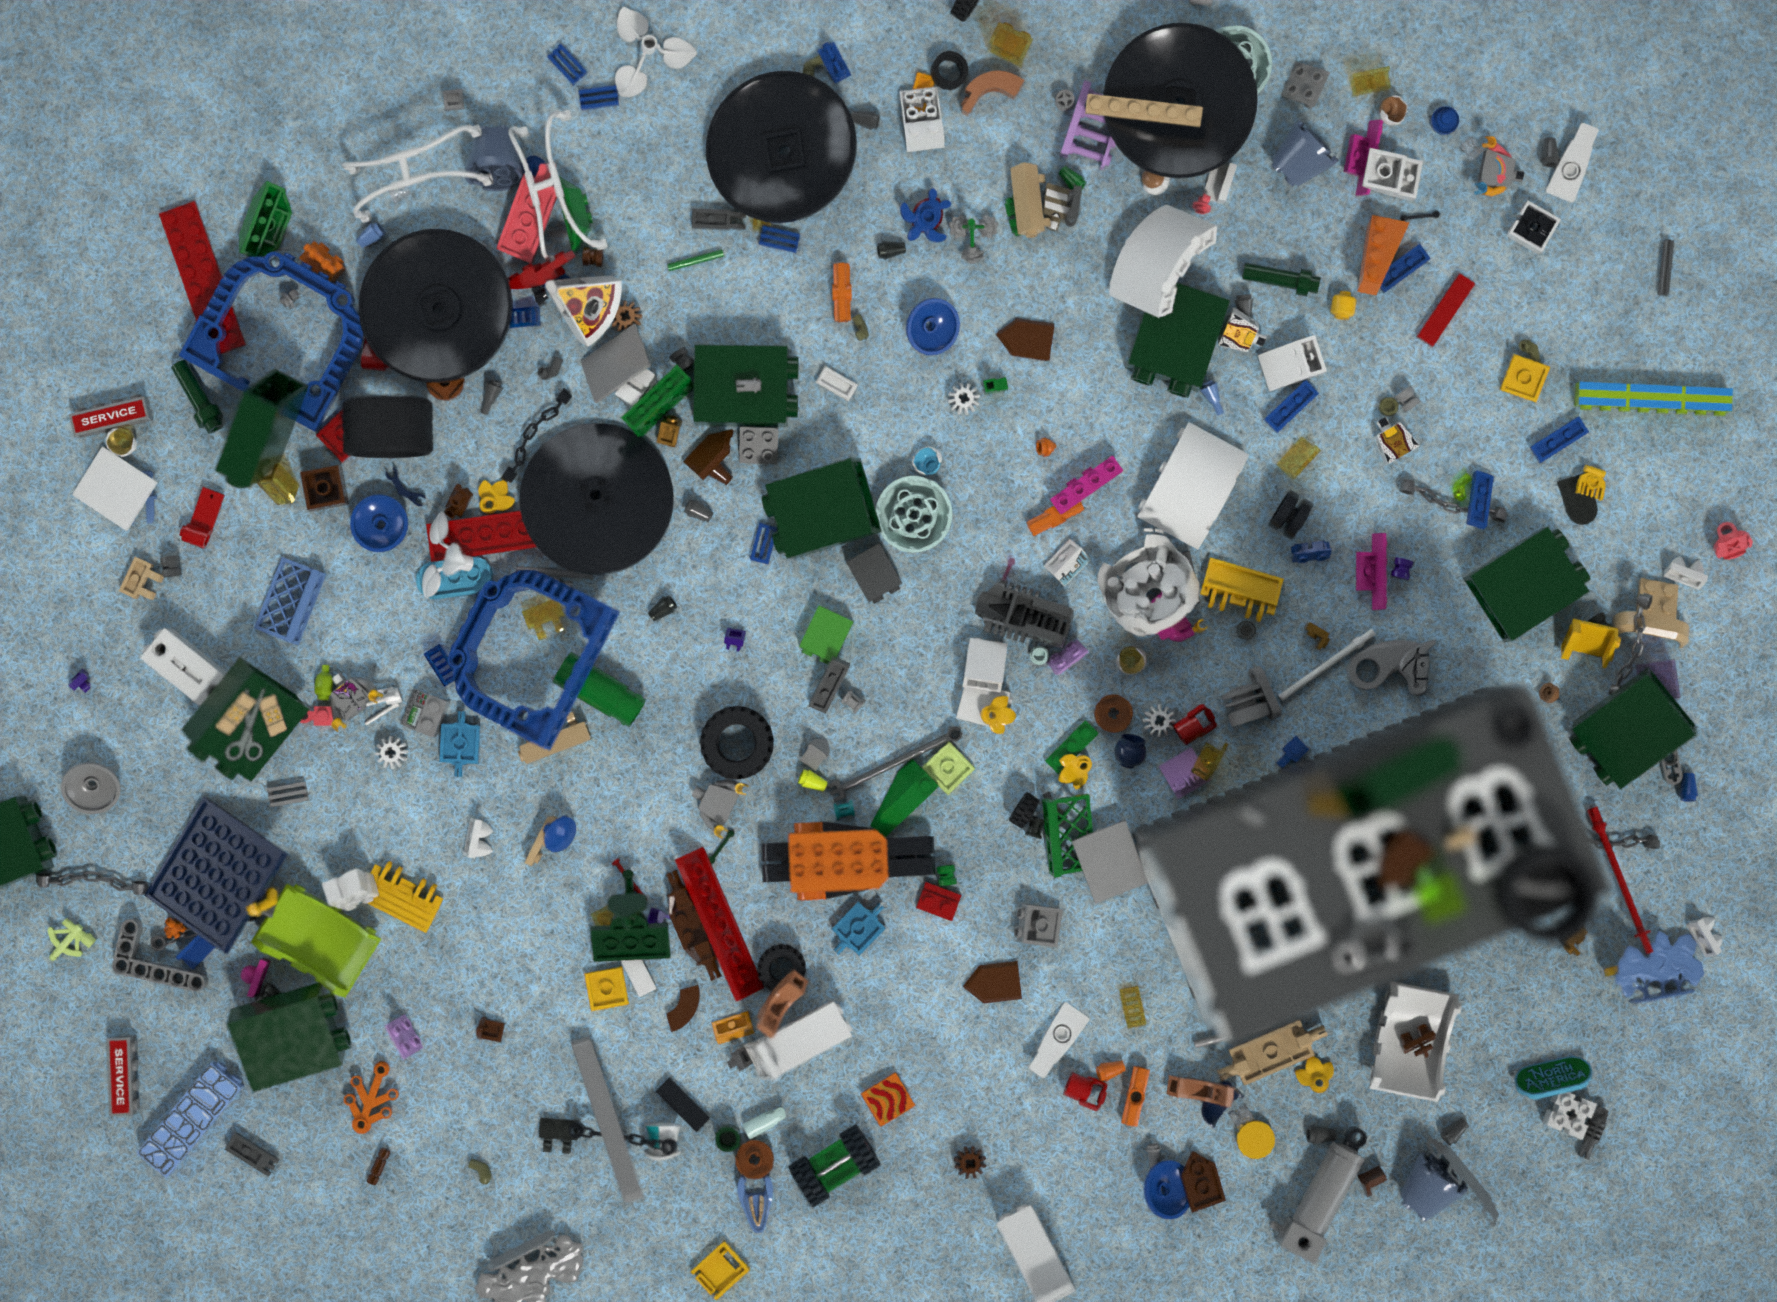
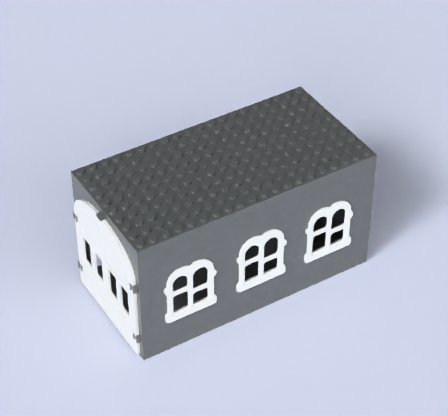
M1521 683L1518 685L1482 687L1473 691L1474 694H1465L1455 698L1456 701L1442 703L1437 706V709H1428L1420 712V716L1405 718L1402 720L1403 723L1388 725L1384 727L1385 731L1376 730L1366 734L1367 738L1362 737L1349 741L1350 745H1339L1331 748V753L1322 752L1313 756L1314 760L1304 759L1295 763L1296 767L1287 766L1277 770L1279 774L1264 775L1260 777L1261 781L1259 782L1250 781L1243 784L1242 789L1233 788L1225 791V796L1215 795L1206 799L1207 803L1205 804L1195 803L1189 806L1190 810L1188 811L1181 809L1171 813L1172 817L1170 818L1161 817L1154 820V824L1151 826L1144 824L1135 828L1136 832H1133V836L1137 843L1136 849L1139 850L1143 870L1154 896V903L1161 913L1189 982L1190 992L1197 1002L1204 1022L1224 1040H1228L1235 1045L1516 931L1504 921L1505 918L1500 915L1497 909L1498 904L1495 902L1494 894L1496 886L1494 885L1497 874L1500 873L1499 869L1503 866L1505 860H1508L1509 856L1517 851L1512 848L1509 842L1506 828L1522 821L1525 822L1533 844H1551L1578 854L1595 871L1599 879L1598 884L1601 886L1602 895L1613 891L1529 685L1522 686ZM1513 709L1524 710L1534 719L1536 726L1535 736L1526 746L1508 748L1502 745L1496 738L1494 732L1495 722L1499 715L1505 711ZM1510 717L1503 725V732L1508 739L1518 741L1526 735L1527 726L1523 719ZM1447 732L1449 738H1455L1459 741L1465 752V759L1462 761L1466 769L1465 771L1381 815L1354 824L1351 823L1333 788L1334 786L1417 743ZM1502 781L1509 783L1520 810L1519 814L1504 820L1500 819L1491 796L1494 785ZM1476 794L1484 801L1488 814L1480 819L1466 823L1460 810L1461 800L1466 795ZM1243 804H1250L1251 808L1265 815V819L1260 827L1245 818H1240L1238 811ZM1487 824H1493L1504 849V855L1483 863L1480 860L1474 843L1450 850L1444 839L1448 838V836L1463 825H1470L1472 830H1475ZM1391 827L1399 831L1403 827L1435 850L1433 856L1418 875L1422 884L1421 889L1405 896H1399L1396 887L1387 888L1391 898L1390 901L1373 909L1367 908L1356 880L1359 876L1371 871H1380L1378 859L1382 853L1378 846L1377 838L1383 829ZM1355 840H1362L1369 845L1374 861L1352 869L1346 856L1347 847ZM1542 862L1531 868L1523 877L1529 883H1533V880L1546 881L1547 885H1554L1555 881L1566 882V886L1573 888L1571 896L1532 894L1518 891L1519 907L1524 917L1531 924L1573 907L1577 892L1576 882L1571 871L1562 862ZM1275 873L1281 874L1286 878L1296 901L1294 905L1278 912L1272 911L1263 887L1265 879ZM1239 887H1250L1257 894L1260 907L1243 915H1238L1232 902L1233 893ZM1295 913H1300L1308 934L1287 943L1281 934L1278 921ZM1265 916L1277 945L1272 950L1254 955L1242 926L1250 920ZM1389 916L1394 931L1410 929L1415 934L1416 954L1396 960L1386 959L1364 964V967L1338 970L1335 966L1333 947L1352 941L1348 928L1349 924L1355 923V925L1381 920L1382 917ZM1384 927L1358 933L1363 956L1389 951ZM1410 936L1395 938L1397 952L1411 948ZM1353 947L1342 950L1338 954L1340 963L1355 961Z

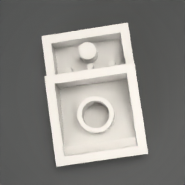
M1369 148L1362 186L1389 196L1413 201L1417 197L1423 161L1407 158L1406 155Z

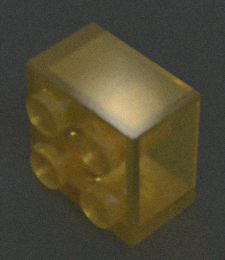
M999 22L988 43L987 51L1022 68L1031 50L1033 38L1025 31L1019 32L1014 30V27L1009 23L1004 22L1002 24Z

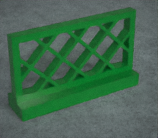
M676 365L628 410L621 419L638 437H643L694 389V384L690 377Z
M1089 794L1057 799H1042L1049 874L1057 878L1062 877L1063 874L1083 871L1078 857L1075 860L1069 855L1074 848L1073 844L1065 852L1061 849V843L1065 838L1072 842L1067 835L1073 827L1081 832L1077 838L1087 835V830L1088 834L1093 832ZM1085 799V806L1081 812L1073 807L1078 800ZM1066 803L1068 808L1061 815L1057 812V804ZM1071 809L1079 813L1072 823L1065 818ZM1082 816L1087 820V825L1083 830L1075 826ZM1063 820L1071 824L1064 834L1059 831V825ZM1068 856L1074 863L1070 868L1063 869V862Z

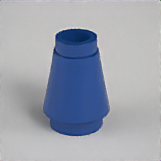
M1683 773L1679 791L1681 801L1694 802L1696 797H1698L1694 773Z

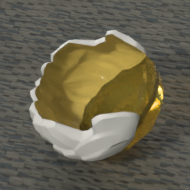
M116 427L108 431L105 442L107 449L113 454L123 457L130 455L136 450L137 441L133 432L129 429Z
M1134 646L1125 647L1116 658L1117 667L1122 673L1127 675L1141 672L1147 664L1146 652Z

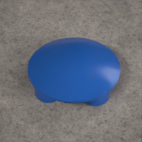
M564 815L545 825L543 832L545 833L544 844L546 848L551 852H560L572 843L576 835V824L571 818Z

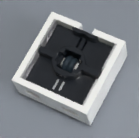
M1526 201L1517 215L1519 220L1513 222L1506 236L1539 255L1543 252L1561 219L1534 203Z

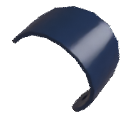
M1229 1081L1219 1082L1221 1084L1229 1085V1087L1234 1088L1233 1101L1236 1100L1238 1097H1245V1095ZM1203 1101L1201 1108L1202 1117L1210 1127L1215 1128L1218 1119L1228 1107Z

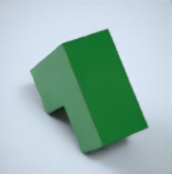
M1006 377L983 380L982 384L985 395L1008 390Z

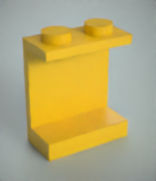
M1573 618L1561 644V659L1569 660L1572 651L1602 657V668L1606 669L1609 661H1613L1615 648L1620 646L1621 637H1618V628Z

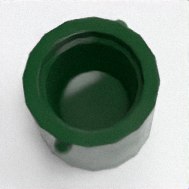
M726 1124L715 1132V1143L721 1151L732 1152L738 1146H741V1133L736 1126Z

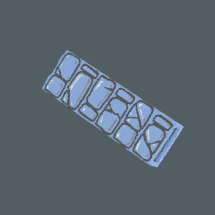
M214 1061L206 1068L137 1152L141 1158L165 1178L173 1173L244 1087L241 1083L242 1079L236 1074L231 1075L226 1071L228 1068L221 1062L217 1063Z

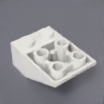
M931 87L899 91L907 152L945 148L938 88ZM925 102L927 104L925 112H923V110L918 112V110L914 108V106L923 108Z
M1315 335L1257 355L1269 392L1323 375L1327 372Z

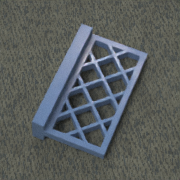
M282 557L254 629L286 642L299 645L327 574ZM285 563L291 564L294 572L285 576L283 569ZM305 570L309 571L308 580L302 582L299 573ZM295 575L298 585L290 588L287 579ZM284 581L287 590L278 594L276 586ZM300 588L302 591L301 598L295 600L292 591ZM288 593L292 602L283 606L280 597ZM277 599L280 608L271 611L269 604L272 600ZM293 605L295 609L294 616L288 618L285 609ZM281 611L285 620L276 624L273 614ZM270 617L273 626L268 628L261 627L263 619ZM286 623L288 631L286 636L280 634L278 627Z

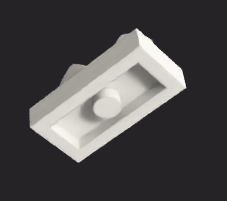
M1681 556L1671 562L1665 569L1663 576L1698 590L1701 589L1708 579V575L1704 574V567L1700 560L1694 562L1690 568H1687Z
M470 818L463 852L464 856L475 858L486 856L493 852V849L487 843L479 840V838L487 837L493 833L492 828L486 822Z
M1703 917L1686 924L1705 958L1716 956L1722 952L1720 948L1722 936L1712 935L1710 932L1715 923L1714 917Z

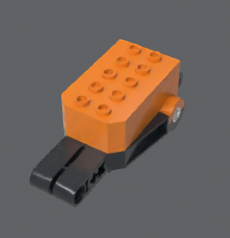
M825 821L794 823V832H789V842L761 844L762 861H782V864L762 865V882L791 881V893L797 892V900H822L869 889H879L887 881L888 877L936 875L935 857L917 858V855L935 854L934 836L885 838L874 828ZM897 855H914V858H898V859H896L895 856H897Z

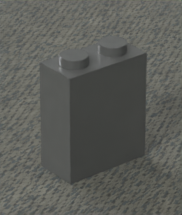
M880 543L846 562L869 603L873 601L875 604L884 599L882 595L887 592L893 594L901 589L899 586L902 582Z

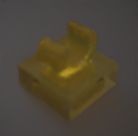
M753 219V232H761V226L771 227L770 222Z

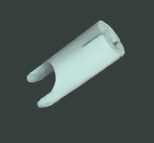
M778 1107L743 1123L742 1125L749 1139L773 1128L779 1121L783 1120L786 1117L785 1110L782 1107Z

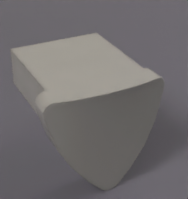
M815 739L809 742L807 745L808 749L800 759L801 762L814 771L829 756L830 748L826 739Z

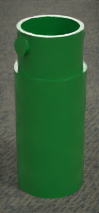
M570 652L558 669L552 683L564 689V684L570 678L573 666L580 656ZM593 665L577 697L609 718L613 717L620 721L622 725L628 727L632 725L646 702V699L641 694L633 692L629 689V686Z

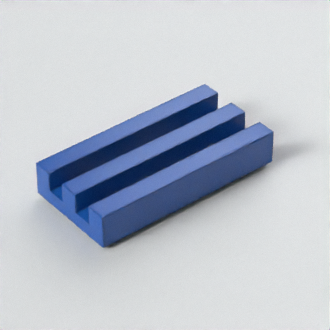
M562 44L547 56L572 85H575L587 74V71ZM560 51L581 71L580 74L561 56ZM557 56L576 78L572 79L554 57Z
M616 85L579 90L581 110L619 106ZM614 91L612 94L584 97L587 94ZM615 98V101L585 105L587 101Z
M763 226L759 245L796 253L800 234ZM766 231L789 237H794L795 241L773 235L766 234ZM764 238L792 244L794 247L765 242Z
M759 523L750 560L769 565L774 546L772 537L766 560L762 559L769 531L773 530V532L778 531L777 527ZM762 528H766L759 557L757 558L755 554Z

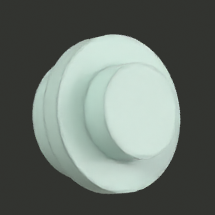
M1035 646L1032 648L1030 659L1034 664L1042 665L1047 662L1049 652L1045 647Z

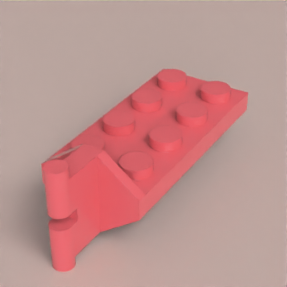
M549 163L539 165L537 176H533L535 184L551 178L548 168ZM523 174L496 249L525 262L533 263L540 245L538 221L526 178ZM554 186L537 191L541 203L543 232H545L557 199Z

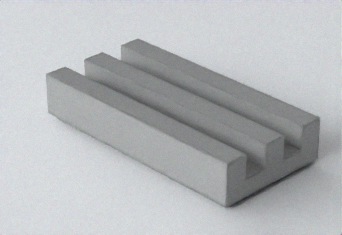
M306 782L267 788L270 807L309 801ZM303 787V790L273 795V791ZM304 794L303 798L274 802V799Z

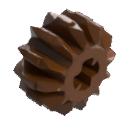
M964 1146L965 1153L963 1154L962 1151L958 1150L957 1153L960 1157H954V1161L958 1162V1164L954 1165V1168L960 1169L958 1172L960 1176L966 1172L965 1178L968 1179L972 1173L975 1179L977 1178L976 1171L981 1175L983 1174L979 1167L986 1168V1164L982 1162L986 1160V1157L980 1156L982 1153L981 1149L974 1153L975 1146H972L971 1152H968L967 1146ZM967 1159H969V1160L974 1159V1160H973L974 1165H973V1166H972V1165L966 1166V1165H967L966 1160H967Z

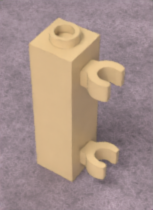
M1023 162L1010 168L1018 234L1026 235L1027 238H1034L1038 236L1037 234L1045 231L1044 226L1051 227L1050 219L1043 218L1039 183H1046L1045 175L1038 174L1037 165Z
M570 712L567 716L570 727L560 730L550 751L526 740V744L519 746L520 751H518L520 760L529 764L592 740L586 722L577 723L574 712Z

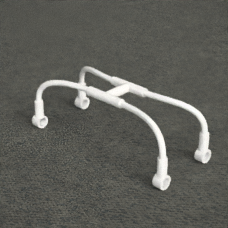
M556 110L547 119L545 143L551 178L536 184L532 171L529 170L524 154L514 134H517L519 138L528 136L527 126H513L508 130L509 137L523 164L527 186L536 210L541 252L543 257L547 261L550 260V262L554 261L555 258L554 255H548L545 249L540 210L541 203L537 191L550 186H554L562 210L577 235L587 244L597 248V250L608 247L606 239L590 240L573 221L566 207L557 168L553 162L550 145L551 123L554 117L560 118L562 122L571 120L570 110Z
M467 125L458 127L422 147L404 150L385 156L383 159L343 162L342 167L348 170L351 175L360 173L361 166L389 164L399 161L403 176L402 180L393 182L391 185L378 189L363 198L354 207L353 213L355 217L361 219L363 223L371 221L372 216L369 210L359 211L366 202L388 190H396L413 185L432 177L465 176L477 178L483 182L484 186L492 185L494 181L490 173L477 174L464 171H440L428 174L422 173L411 177L406 159L418 155L420 152L432 148L465 130L471 133L473 138L482 136L480 126Z

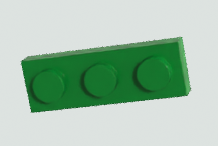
M1085 720L1045 762L1059 774L1064 768L1059 759L1067 754L1077 756L1099 733Z

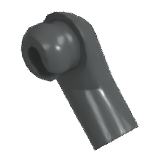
M554 356L551 366L541 367L538 370V376L543 380L556 377L563 359Z

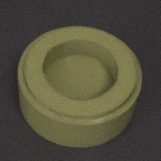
M1386 397L1379 403V411L1386 417L1393 416L1398 411V402L1392 397Z

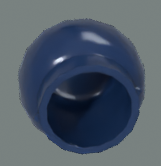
M1123 734L1121 736V740L1115 745L1114 756L1122 767L1132 769L1144 762L1146 758V740L1134 734Z

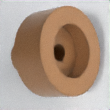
M1552 683L1544 684L1539 691L1540 699L1547 703L1555 702L1559 698V688Z

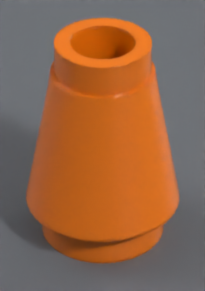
M1122 1060L1100 1063L1096 1067L1099 1080L1105 1082L1126 1071Z

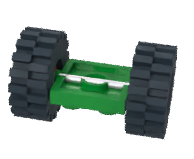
M854 1124L840 1133L841 1139L808 1159L806 1156H803L788 1166L798 1188L813 1208L830 1198V1192L860 1173L865 1176L881 1166L876 1153L858 1125Z

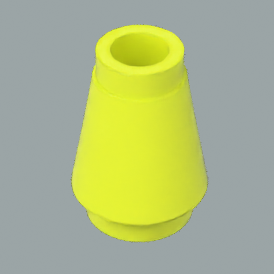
M803 769L798 779L801 787L822 792L828 781L810 769L808 771Z

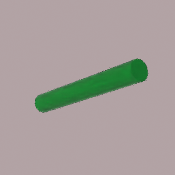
M721 249L667 264L668 270L673 271L724 257V253Z

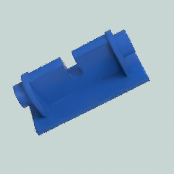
M827 42L822 45V48L817 50L834 84L851 76L834 42L830 44Z
M1325 540L1311 542L1312 549H1309L1308 543L1294 544V546H1291V554H1293L1292 563L1298 562L1302 564L1311 560L1324 561L1330 558L1332 548H1330L1329 542H1325Z

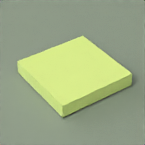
M949 741L921 767L947 795L975 770L971 763Z

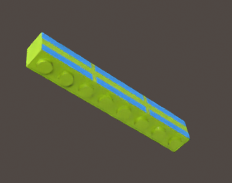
M1578 382L1575 384L1574 407H1580V410L1586 411L1592 410V407L1599 408V411H1611V408H1618V412H1630V409H1637L1638 413H1649V410H1656L1657 414H1668V411H1675L1677 415L1695 412L1694 415L1704 416L1708 412L1714 413V416H1726V413L1732 411L1733 388Z

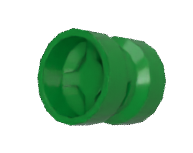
M955 864L936 867V871L939 874L938 886L957 884V878L954 876Z

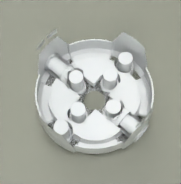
M1152 528L1143 529L1144 532H1154ZM1155 529L1156 532L1164 533L1163 530ZM1146 535L1144 547L1126 554L1114 566L1103 562L1098 573L1097 581L1113 618L1126 631L1137 636L1156 634L1158 631L1171 627L1187 613H1190L1198 601L1199 582L1191 564L1165 536ZM1138 562L1135 566H1133L1124 573V570L1127 565H1129L1130 563ZM1152 588H1158L1162 591V597L1156 598L1155 603H1150L1149 599L1145 597L1146 593Z

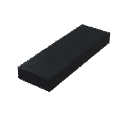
M670 1077L656 1090L696 1132L710 1119Z

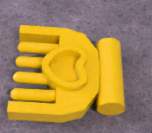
M1585 465L1583 472L1586 473L1580 475L1575 493L1578 494L1581 491V494H1584L1586 486V496L1589 495L1591 490L1590 497L1592 498L1596 489L1594 498L1602 501L1606 488L1605 481L1603 480L1606 471Z

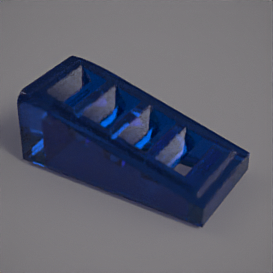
M539 307L513 308L509 329L541 326ZM522 312H525V323H523ZM514 313H517V322H518V323H516V324H515Z
M442 644L425 652V658L443 686L446 687L454 682L453 675L447 679L443 677L453 672V668L448 664V654ZM440 651L441 655L432 659L431 656ZM443 658L445 659V662L436 666V662L440 661ZM449 665L450 668H448L447 670L443 671L442 673L439 671L443 667Z

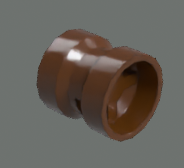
M583 248V266H603L604 249Z

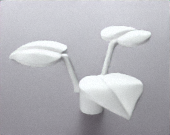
M622 7L618 15V34L626 42H633L636 38L638 41H642L641 50L643 53L636 70L629 65L618 69L615 76V84L621 97H633L640 94L647 85V76L639 72L646 54H653L658 49L660 53H664L663 60L667 66L673 69H680L685 67L697 55V51L691 44L676 37L666 39L663 43V50L657 44V39L654 36H644L649 26L647 19L639 12L626 7Z
M442 511L431 525L430 540L433 544L440 543L447 550L443 566L436 568V565H430L423 575L422 590L426 599L438 591L441 582L439 573L441 571L445 575L450 576L459 570L470 571L474 563L473 557L463 555L457 544L449 546L444 543L443 539L448 534V522L445 513Z

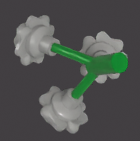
M962 215L952 217V222H949L948 225L950 227V234L954 235L956 239L966 237V232L970 231V245L966 250L962 251V259H965L970 264H975L984 258V251L974 244V231L978 229L982 237L992 238L993 235L997 234L998 222H995V217L985 215L983 219L979 220L980 225H975V220L972 218L969 220L964 219Z

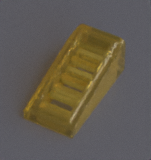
M1133 986L1119 989L1127 1028L1147 1025L1139 987ZM1136 993L1134 997L1125 998V994ZM1136 1000H1137V1003H1138V1004H1133V1005H1128V1006H1127V1004H1126V1002H1131V1001H1136ZM1139 1008V1012L1128 1013V1010ZM1140 1016L1141 1018L1140 1020L1130 1021L1132 1017Z

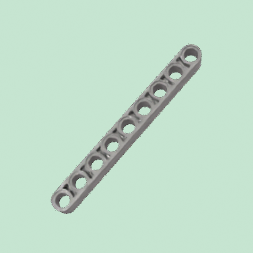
M590 1036L572 1041L571 1046L625 1204L642 1199L644 1196Z

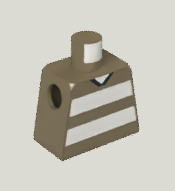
M1047 183L1045 188L1043 217L1050 219L1051 227H1047V229L1057 232L1060 222L1065 223V218L1070 210V206H1067L1069 191L1072 190Z

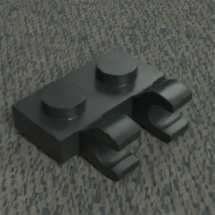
M541 1117L539 1137L544 1138L543 1152L552 1151L553 1139H564L562 1153L570 1154L572 1140H578V1138H572L568 1130L571 1124L579 1122V1120ZM574 1128V1133L578 1134V1129Z

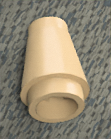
M1463 825L1444 840L1451 850L1473 844V841L1477 838L1470 825Z

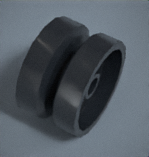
M1289 490L1268 524L1271 528L1278 530L1286 522L1283 535L1289 539H1293L1302 528L1314 504L1307 499H1303L1295 507L1299 500V494L1292 490Z

